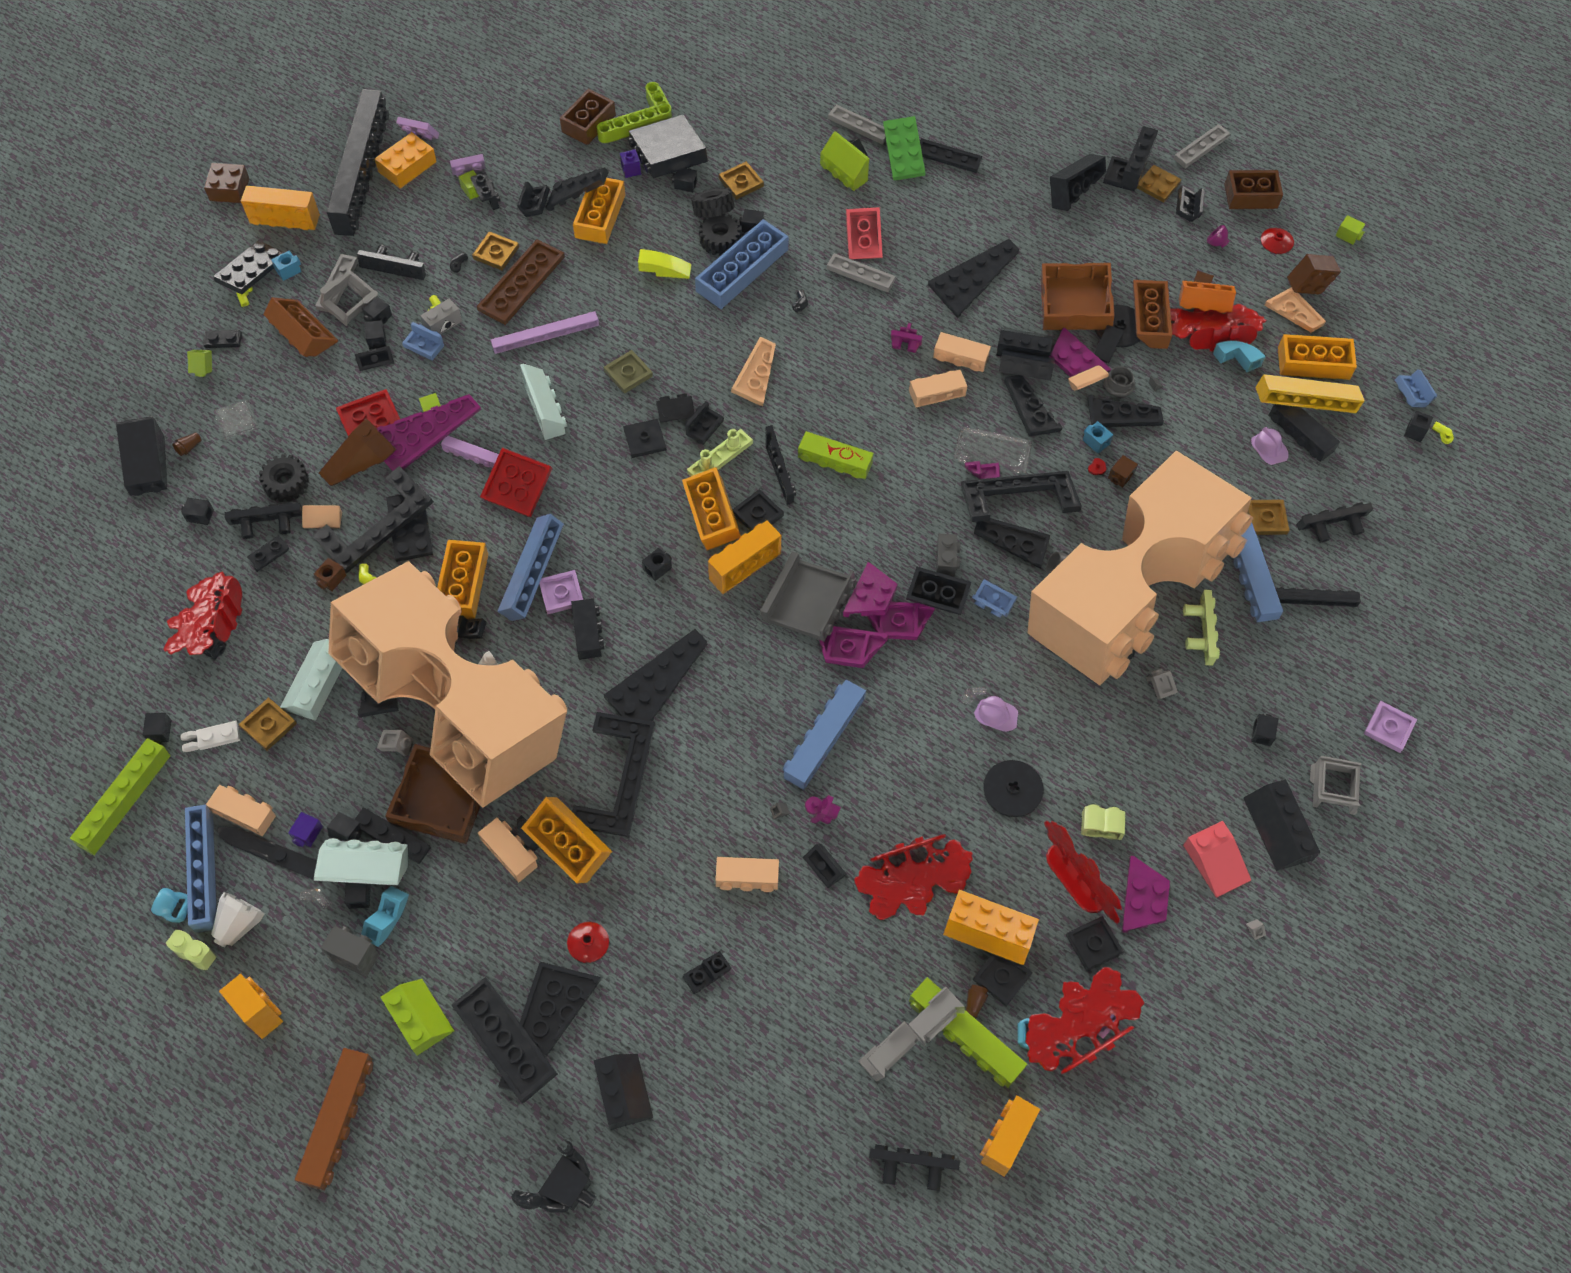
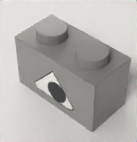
M450 298L420 315L423 326L431 331H437L440 335L462 322L460 310Z

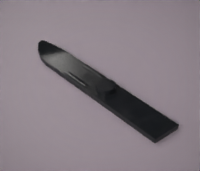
M227 826L218 828L217 832L225 843L314 880L317 860L238 828Z

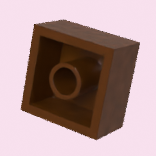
M211 163L204 186L209 201L241 203L244 190L249 182V175L245 165Z
M1306 254L1287 276V279L1294 293L1319 295L1336 279L1341 270L1334 256Z

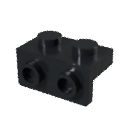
M486 172L471 176V181L481 202L488 200L493 210L499 209L498 202L501 201L499 194L495 192L493 181L489 180Z
M529 182L524 183L517 207L525 217L543 213L550 188L547 185L533 188Z
M1184 186L1179 188L1176 214L1189 222L1199 218L1203 213L1205 190L1201 188L1195 193Z
M687 393L678 394L677 398L670 399V396L660 397V401H656L660 423L687 419L695 414L692 396H687Z
M705 401L702 406L697 407L695 414L686 420V435L704 445L723 423L724 416L711 410L709 403Z
M278 535L248 555L247 558L253 569L258 572L286 553L289 547Z

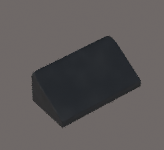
M390 346L355 354L359 371L394 363Z
M816 844L803 856V859L827 888H830L847 875L822 844Z

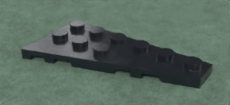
M1007 239L929 280L928 286L951 312L959 318L972 301L1019 253V248L1010 239Z
M696 629L692 630L605 693L604 698L620 716L653 721L658 711L677 688L678 683L705 649L707 641Z
M539 962L520 1023L545 1057L550 1053L602 980L601 977ZM501 1076L498 1087L504 1090L512 1091L507 1082Z

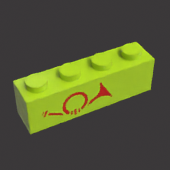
M807 431L798 447V458H801L803 461H810L821 467H829L839 473L850 474L857 479H866L873 463L874 453Z

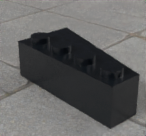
M1088 154L1050 176L1052 208L1069 211L1071 204L1076 203L1080 199L1079 196L1082 193H1086L1090 185L1095 184L1106 173V156Z

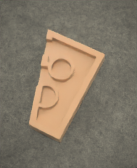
M1292 287L1267 300L1264 305L1310 333L1324 326L1326 322L1299 293H1294Z

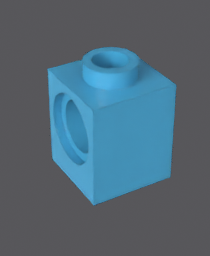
M290 251L271 259L275 271L283 281L301 272L299 258L296 255L293 256Z
M1097 421L1084 430L1083 441L1099 454L1111 444L1113 434Z

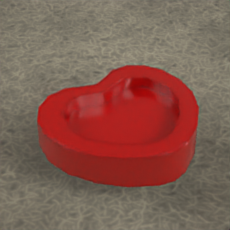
M1095 458L1092 464L1088 466V472L1093 475L1104 474L1106 472L1105 462L1100 458Z

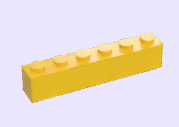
M1263 374L1255 387L1262 403L1357 413L1365 401L1359 386Z

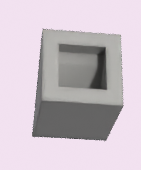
M1256 919L1246 924L1255 940L1266 936L1264 924Z

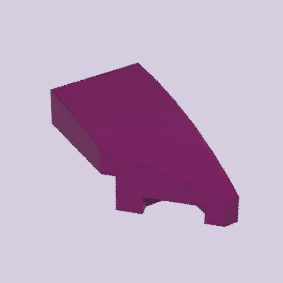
M980 461L965 463V468L978 479L1000 477L999 463L982 465Z

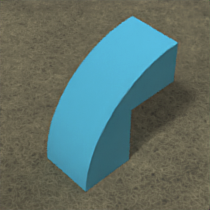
M1240 341L1217 343L1213 355L1220 364L1236 358L1246 372L1261 367L1265 359V355L1260 350Z
M393 886L382 893L378 910L364 921L361 935L372 940L371 943L379 947L390 935L401 917L409 894Z

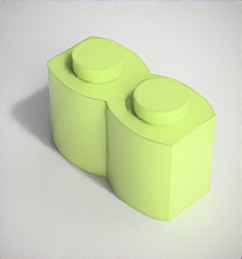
M1095 804L1085 806L1082 811L1081 834L1090 837L1122 840L1125 835V811L1117 807L1104 809Z
M175 930L166 942L167 946L178 957L189 960L199 969L208 970L216 959L215 953L205 943L194 940L184 931Z

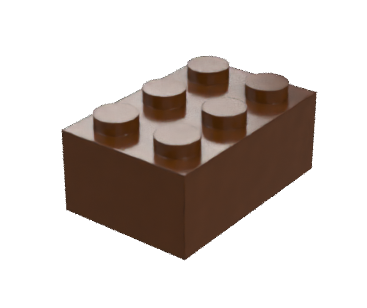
M588 88L560 117L562 133L589 145L598 135L597 125L616 116L615 102Z
M1229 170L1224 183L1229 209H1278L1283 197L1278 170Z

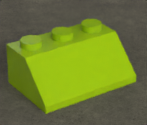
M836 131L833 132L820 154L822 168L827 169L835 178H838L847 188L849 187L853 191L868 181L870 158Z
M423 979L400 984L381 996L382 1001L416 1056L454 1032V1029Z

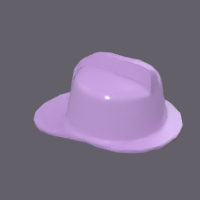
M1264 427L1259 434L1252 437V446L1266 463L1273 465L1287 461L1288 451L1282 443V437L1278 431Z
M991 696L982 699L974 712L975 718L980 723L1000 731H1012L1017 727L1018 710L999 697Z

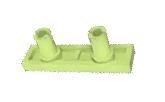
M735 429L729 430L727 433L728 439L710 452L707 449L700 452L701 459L687 469V474L694 476L715 467L719 470L751 446L753 439L742 429L738 431Z
M1204 590L1200 597V605L1184 604L1183 616H1199L1202 618L1203 638H1187L1185 648L1203 650L1205 665L1213 666L1220 655V650L1216 647L1218 631H1215L1217 616L1213 611L1215 608V598L1212 597V590Z

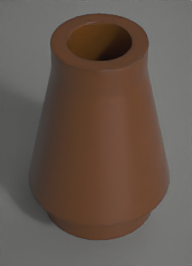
M194 432L188 436L176 439L172 446L178 455H187L202 439L198 433Z
M972 984L971 988L968 989L966 1011L974 1018H977L988 998V990Z

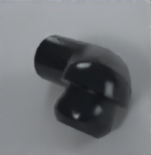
M465 252L451 259L450 269L452 272L458 273L461 270V263L468 260Z
M804 290L797 292L798 300L792 305L795 312L802 311L808 306Z

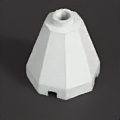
M223 892L219 899L211 934L215 938L214 942L222 947L235 944L258 924L265 914L246 901L235 899L236 896Z

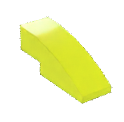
M640 249L638 259L639 271L656 272V276L690 279V263L662 252Z

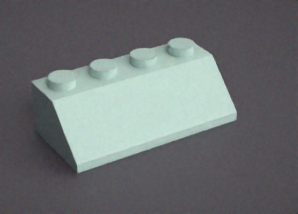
M520 364L524 386L544 439L547 440L564 435V427H567L565 417L560 416V413H562L560 404L555 403L557 398L554 389L550 390L551 382L549 376H545L543 369Z
M329 639L316 641L312 644L280 706L282 710L312 720L317 719L342 670V667L328 654Z
M335 838L325 840L319 849L314 881L398 885L408 868V845L399 842L339 841Z

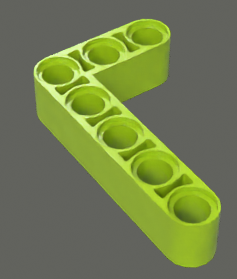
M649 82L645 86L646 99L650 105L649 108L600 122L597 125L598 140L601 143H610L629 137L630 130L672 118L671 106L658 83Z

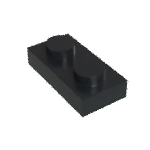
M241 330L205 331L203 345L205 348L240 347L242 332Z

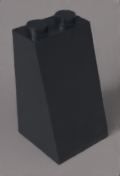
M154 416L116 422L124 487L129 495L140 496L143 493H158L161 490H167L165 436Z

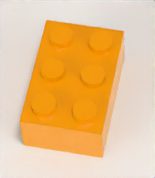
M412 132L375 158L378 172L400 189L437 162L434 148Z
M240 973L219 990L243 1022L261 1039L265 1038L283 1023V1020L279 1017L282 1012L250 976L246 979Z
M1017 1095L1013 1101L1009 1099L1000 1114L1003 1120L998 1119L990 1134L994 1137L993 1140L988 1139L980 1153L983 1156L981 1163L1005 1177L1020 1151L1040 1108Z

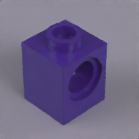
M636 150L621 152L620 162L625 178L641 175L640 160Z
M301 812L288 834L293 839L292 842L295 845L311 847L322 830L323 825L318 819Z

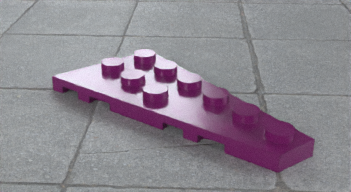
M468 394L451 400L445 405L435 406L423 413L419 412L399 419L393 424L378 427L377 429L397 449L384 461L391 471H394L399 466L404 470L482 410L481 407Z

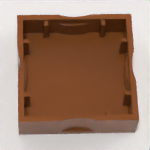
M1043 263L1041 268L1043 330H1062L1064 327L1067 330L1106 329L1107 325L1113 327L1114 302L1111 293V263Z

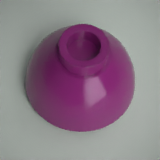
M1220 225L1208 236L1207 243L1212 246L1225 247L1229 243L1226 226Z

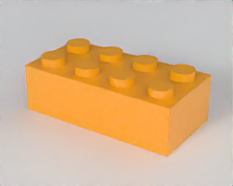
M606 178L604 185L588 193L585 192L573 223L575 238L603 244L608 243L625 198L624 181Z
M246 186L241 199L249 223L254 225L261 224L271 227L281 226L315 230L320 216L312 192Z
M1283 334L1278 346L1280 375L1350 380L1357 367L1354 339Z
M715 467L682 480L700 539L706 550L739 539L741 535L718 469Z
M768 520L756 525L751 532L743 534L735 543L727 545L719 554H714L708 560L709 580L722 594L726 593L781 554V534Z
M448 540L437 588L445 596L452 595L458 601L461 607L460 616L463 615L466 619H475L488 559L486 544Z
M545 797L521 828L576 883H588L613 852L557 797Z
M959 890L943 935L1024 965L1039 919Z

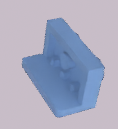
M412 322V331L402 342L403 347L433 361L444 347L442 336L437 331H431L421 324L418 325Z
M1416 370L1411 376L1399 375L1395 379L1398 389L1403 392L1407 403L1411 407H1426L1437 397V394L1421 370Z
M984 579L976 594H973L972 599L975 600V605L982 609L986 606L992 609L990 613L1001 618L1002 615L1008 616L1017 597Z

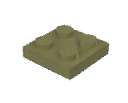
M633 350L603 367L604 372L624 394L653 377V372Z

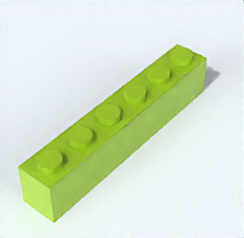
M147 738L70 839L78 847L95 856L169 759L170 754L160 744Z
M927 977L910 995V1006L917 1013L922 1012L930 1005L928 1002L942 989ZM966 1010L964 1013H957V1017L943 1029V1035L950 1042L955 1041L960 1045L962 1053L976 1059V1064L983 1071L987 1072L988 1070L993 1074V1079L1002 1087L1005 1085L1009 1088L1027 1066L1025 1061Z

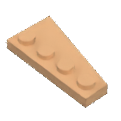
M762 337L759 338L731 389L732 393L763 406L776 346L775 343Z

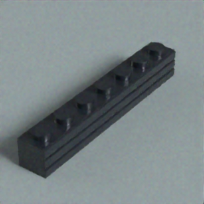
M1283 587L1276 589L1281 604L1358 607L1361 602L1360 592L1353 590H1308L1307 588L1285 589Z

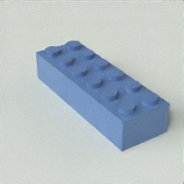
M764 219L761 220L695 278L696 292L722 309L788 251V236Z

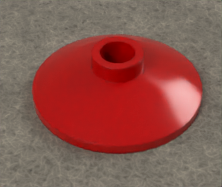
M1269 228L1261 235L1263 247L1272 253L1284 254L1289 252L1294 246L1292 235L1284 229Z
M595 922L581 923L575 926L568 936V951L577 961L584 963L595 962L604 956L609 947L608 933L601 925ZM586 937L591 938V941L589 943L584 942V939Z

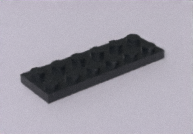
M486 977L452 1004L454 1010L521 1103H525L558 1075Z

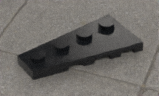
M1023 376L1005 377L1004 383L1029 437L1056 433L1063 429L1061 424H1057L1053 419L1054 415L1045 409L1043 401L1034 395L1033 388Z

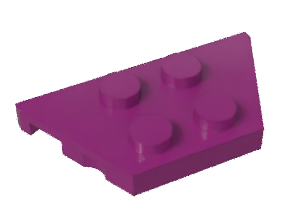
M1065 327L1062 329L1050 357L1055 358V364L1066 374L1072 377L1098 365L1108 373L1111 371V368Z
M868 562L843 611V617H849L850 614L861 613V616L885 615L896 593L898 584Z
M891 602L885 615H869L867 617L875 632L888 634V639L918 640L935 608L920 603Z
M833 626L831 635H828L825 641H819L825 663L864 668L888 641V634Z
M1130 856L1122 923L1123 933L1137 928L1148 927L1152 924L1163 923L1167 918L1170 881L1135 856Z

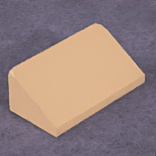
M1098 365L1070 377L1068 381L1072 390L1075 391L1109 377V373Z
M304 505L302 507L303 528H323L326 524L330 528H340L342 518L340 506Z

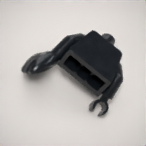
M563 1139L567 1143L565 1150L557 1146L558 1151L566 1156L562 1155L539 1190V1194L520 1190L513 1192L511 1198L517 1206L528 1210L540 1207L549 1213H565L569 1209L574 1211L579 1202L587 1208H591L597 1196L587 1191L591 1184L589 1179L590 1171L585 1159L573 1148L570 1141Z

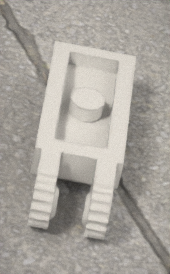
M237 721L181 734L182 741L193 739L198 741L184 744L182 750L184 752L198 749L204 750L240 741Z

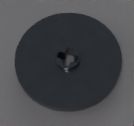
M1114 305L1113 327L1124 331L1117 347H1130L1137 344L1141 340L1136 335L1135 309L1125 305ZM1096 329L1095 332L1097 336L1101 339L1105 329Z
M1006 760L997 763L988 771L983 783V792L988 804L998 813L1009 817H1021L1030 814L1039 806L1043 797L1044 787L1040 775L1033 767L1021 761ZM1016 785L1017 790L1010 791V786Z

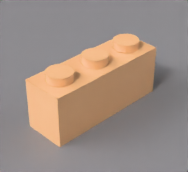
M941 332L934 349L933 358L941 362L953 363L956 366L967 367L973 371L983 372L989 358L991 346Z
M961 370L949 371L939 375L935 374L921 379L917 378L910 381L909 387L915 408L966 396L967 384Z
M219 785L206 804L212 813L262 837L276 817L272 811L273 808L265 802L257 803L252 796L238 794V791L231 786L226 788Z
M496 818L479 831L478 835L480 840L519 883L538 867L536 863L538 858L531 849L527 851L523 847L525 844L518 835L513 836L510 832L512 829L506 821L501 822Z
M717 857L716 887H720L721 890H731L732 888H740L742 891L761 889L763 892H772L774 889L778 890L779 859Z

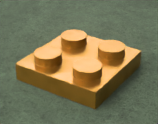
M747 161L719 174V180L726 188L732 190L733 197L736 200L764 187L763 180Z
M1153 165L1140 180L1137 189L1164 203L1178 187L1182 179Z
M488 232L472 256L476 261L503 271L519 249V243Z
M1251 500L1248 514L1253 517L1252 524L1256 535H1288L1290 530L1284 500Z
M268 697L238 725L268 751L297 723Z

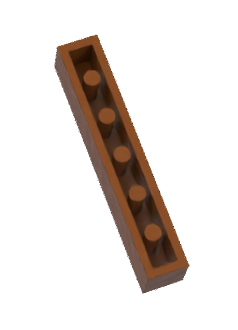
M343 1048L295 1177V1181L299 1184L325 1190L327 1185L329 1186L332 1183L334 1164L338 1163L341 1158L342 1149L340 1148L342 1142L347 1140L350 1127L348 1126L350 1120L357 1114L358 1105L356 1104L358 1098L364 1094L366 1088L364 1081L373 1069L374 1063L369 1054Z

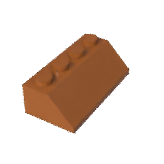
M1133 280L1137 337L1150 348L1168 349L1172 338L1168 281Z
M271 297L263 315L269 320L270 324L279 330L281 335L289 340L291 345L299 350L302 356L316 357L339 341L298 300Z

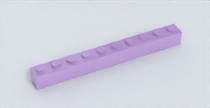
M595 311L494 338L491 339L494 353L497 354L599 326V321Z
M450 436L445 437L441 443L442 449L445 452H451L455 456H462L466 460H473L475 463H481L485 467L493 468L499 455Z

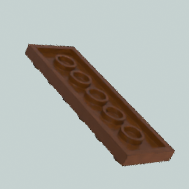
M536 239L477 305V310L506 325L565 258L564 252Z

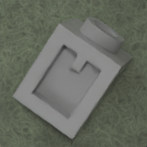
M1158 669L1152 671L1151 676L1146 677L1147 681H1152L1157 699L1178 693L1171 671Z
M383 730L377 748L381 751H397L401 755L407 756L413 738L402 730Z

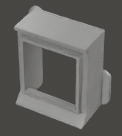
M349 270L336 282L329 281L320 289V304L347 326L354 317L363 311L362 308L377 297L378 292ZM349 286L363 299L345 313L331 299L345 287Z
M1320 756L1317 762L1311 765L1310 781L1314 784L1313 807L1317 808L1321 802L1348 806L1349 814H1357V809L1360 807L1361 763ZM1325 769L1351 774L1350 797L1324 792Z
M944 987L928 1002L930 1005L909 1023V1027L920 1038V1042L924 1047L926 1046V1041L929 1043L957 1017V1013L965 1012L964 1005L947 987Z
M904 1021L877 1047L874 1046L858 1062L877 1082L885 1078V1072L904 1056L916 1042L920 1041V1038Z

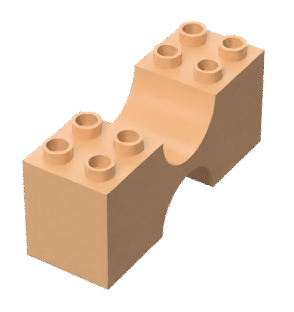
M1175 451L1129 496L1122 540L1128 545L1127 547L1104 551L1090 548L1081 543L1031 591L1028 634L1098 685H1101L1110 675L1118 679L1129 666L1130 660L1128 656L1132 653V650L1134 649L1139 654H1142L1154 639V635L1149 630L1156 623L1159 614L1154 611L1157 594L1149 586L1158 582L1174 581L1195 589L1204 578L1213 581L1223 569L1224 562L1222 560L1227 555L1232 558L1237 557L1247 542V539L1241 535L1246 532L1253 520V517L1248 514L1252 497L1180 452Z
M408 561L331 602L328 654L377 703L391 698L407 697L423 701L435 709L430 756L483 808L557 758L567 707L558 695H550L540 686L539 679L530 669L523 670L513 659L499 665H479L458 656L454 652L455 641L458 639V619L461 615V607L458 601L452 595L445 596L436 587L434 579L428 572H420Z

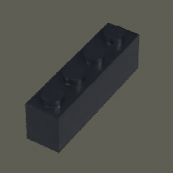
M1146 126L1142 127L1125 168L1121 185L1137 189L1154 147L1158 130Z
M1275 404L1268 415L1274 423L1283 428L1286 434L1292 436L1299 446L1304 447L1319 462L1335 452L1340 443L1337 438L1302 407Z

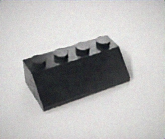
M1286 779L1267 784L1243 798L1276 871L1313 861L1319 855L1320 850Z

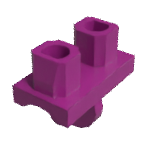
M908 323L907 327L900 326V331H891L892 348L901 350L902 342L909 343L907 351L916 353L919 346L922 345L923 336L916 335L917 330L911 329L912 323Z
M828 795L823 800H820L818 797H810L806 800V811L809 814L815 815L811 818L810 822L816 824L822 821L829 824L832 819L837 818L841 807L832 803L834 797Z

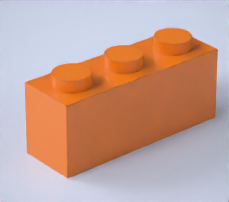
M1182 281L1179 305L1185 309L1199 308L1202 311L1232 312L1236 295L1235 286Z

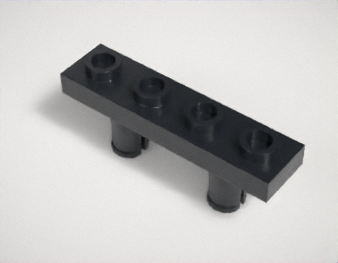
M379 245L375 253L359 250L357 253L360 268L424 280L426 276L424 263L418 262L420 257L415 251H412L407 259L386 255L388 249L384 245Z
M288 502L284 505L270 504L268 507L253 506L244 510L232 509L231 511L224 512V515L229 525L241 524L242 539L253 538V522L276 519L279 522V533L283 535L291 533L290 518L302 516V505L297 502Z
M1360 502L1348 508L1346 506L1339 507L1335 511L1324 510L1316 515L1310 513L1302 516L1296 526L1299 531L1309 528L1315 529L1319 543H1323L1331 539L1326 525L1346 520L1349 522L1355 536L1365 532L1360 517L1367 516L1373 510L1371 503L1363 504V502Z
M875 1144V1149L870 1148L869 1158L881 1159L884 1162L882 1181L884 1184L895 1185L897 1166L900 1162L927 1166L929 1168L927 1189L940 1191L942 1170H945V1168L959 1170L960 1160H955V1155L942 1154L941 1158L932 1157L933 1152L919 1150V1155L910 1154V1149L898 1147L897 1152L888 1151V1146Z

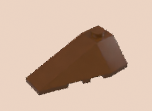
M365 419L352 431L320 470L319 474L330 486H333L351 478L352 475L360 471L368 470L367 468L375 464L383 463L397 449L368 419Z

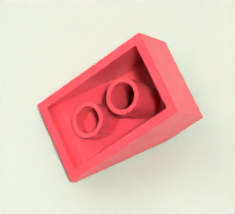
M880 207L846 209L849 259L883 258Z
M1223 821L1187 838L1183 846L1216 898L1251 881L1236 841Z

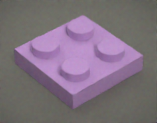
M402 117L397 118L396 123L403 131L407 132V135L412 132L416 136L421 135L426 140L438 139L439 132L429 123Z
M483 154L450 161L452 174L457 175V177L471 170H474L475 173H480L482 169H485Z
M575 570L541 578L539 585L547 615L572 609L571 601L583 600Z
M1380 701L1364 735L1401 753L1417 719Z

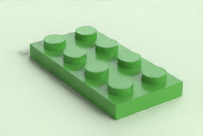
M915 116L883 121L893 180L925 176Z

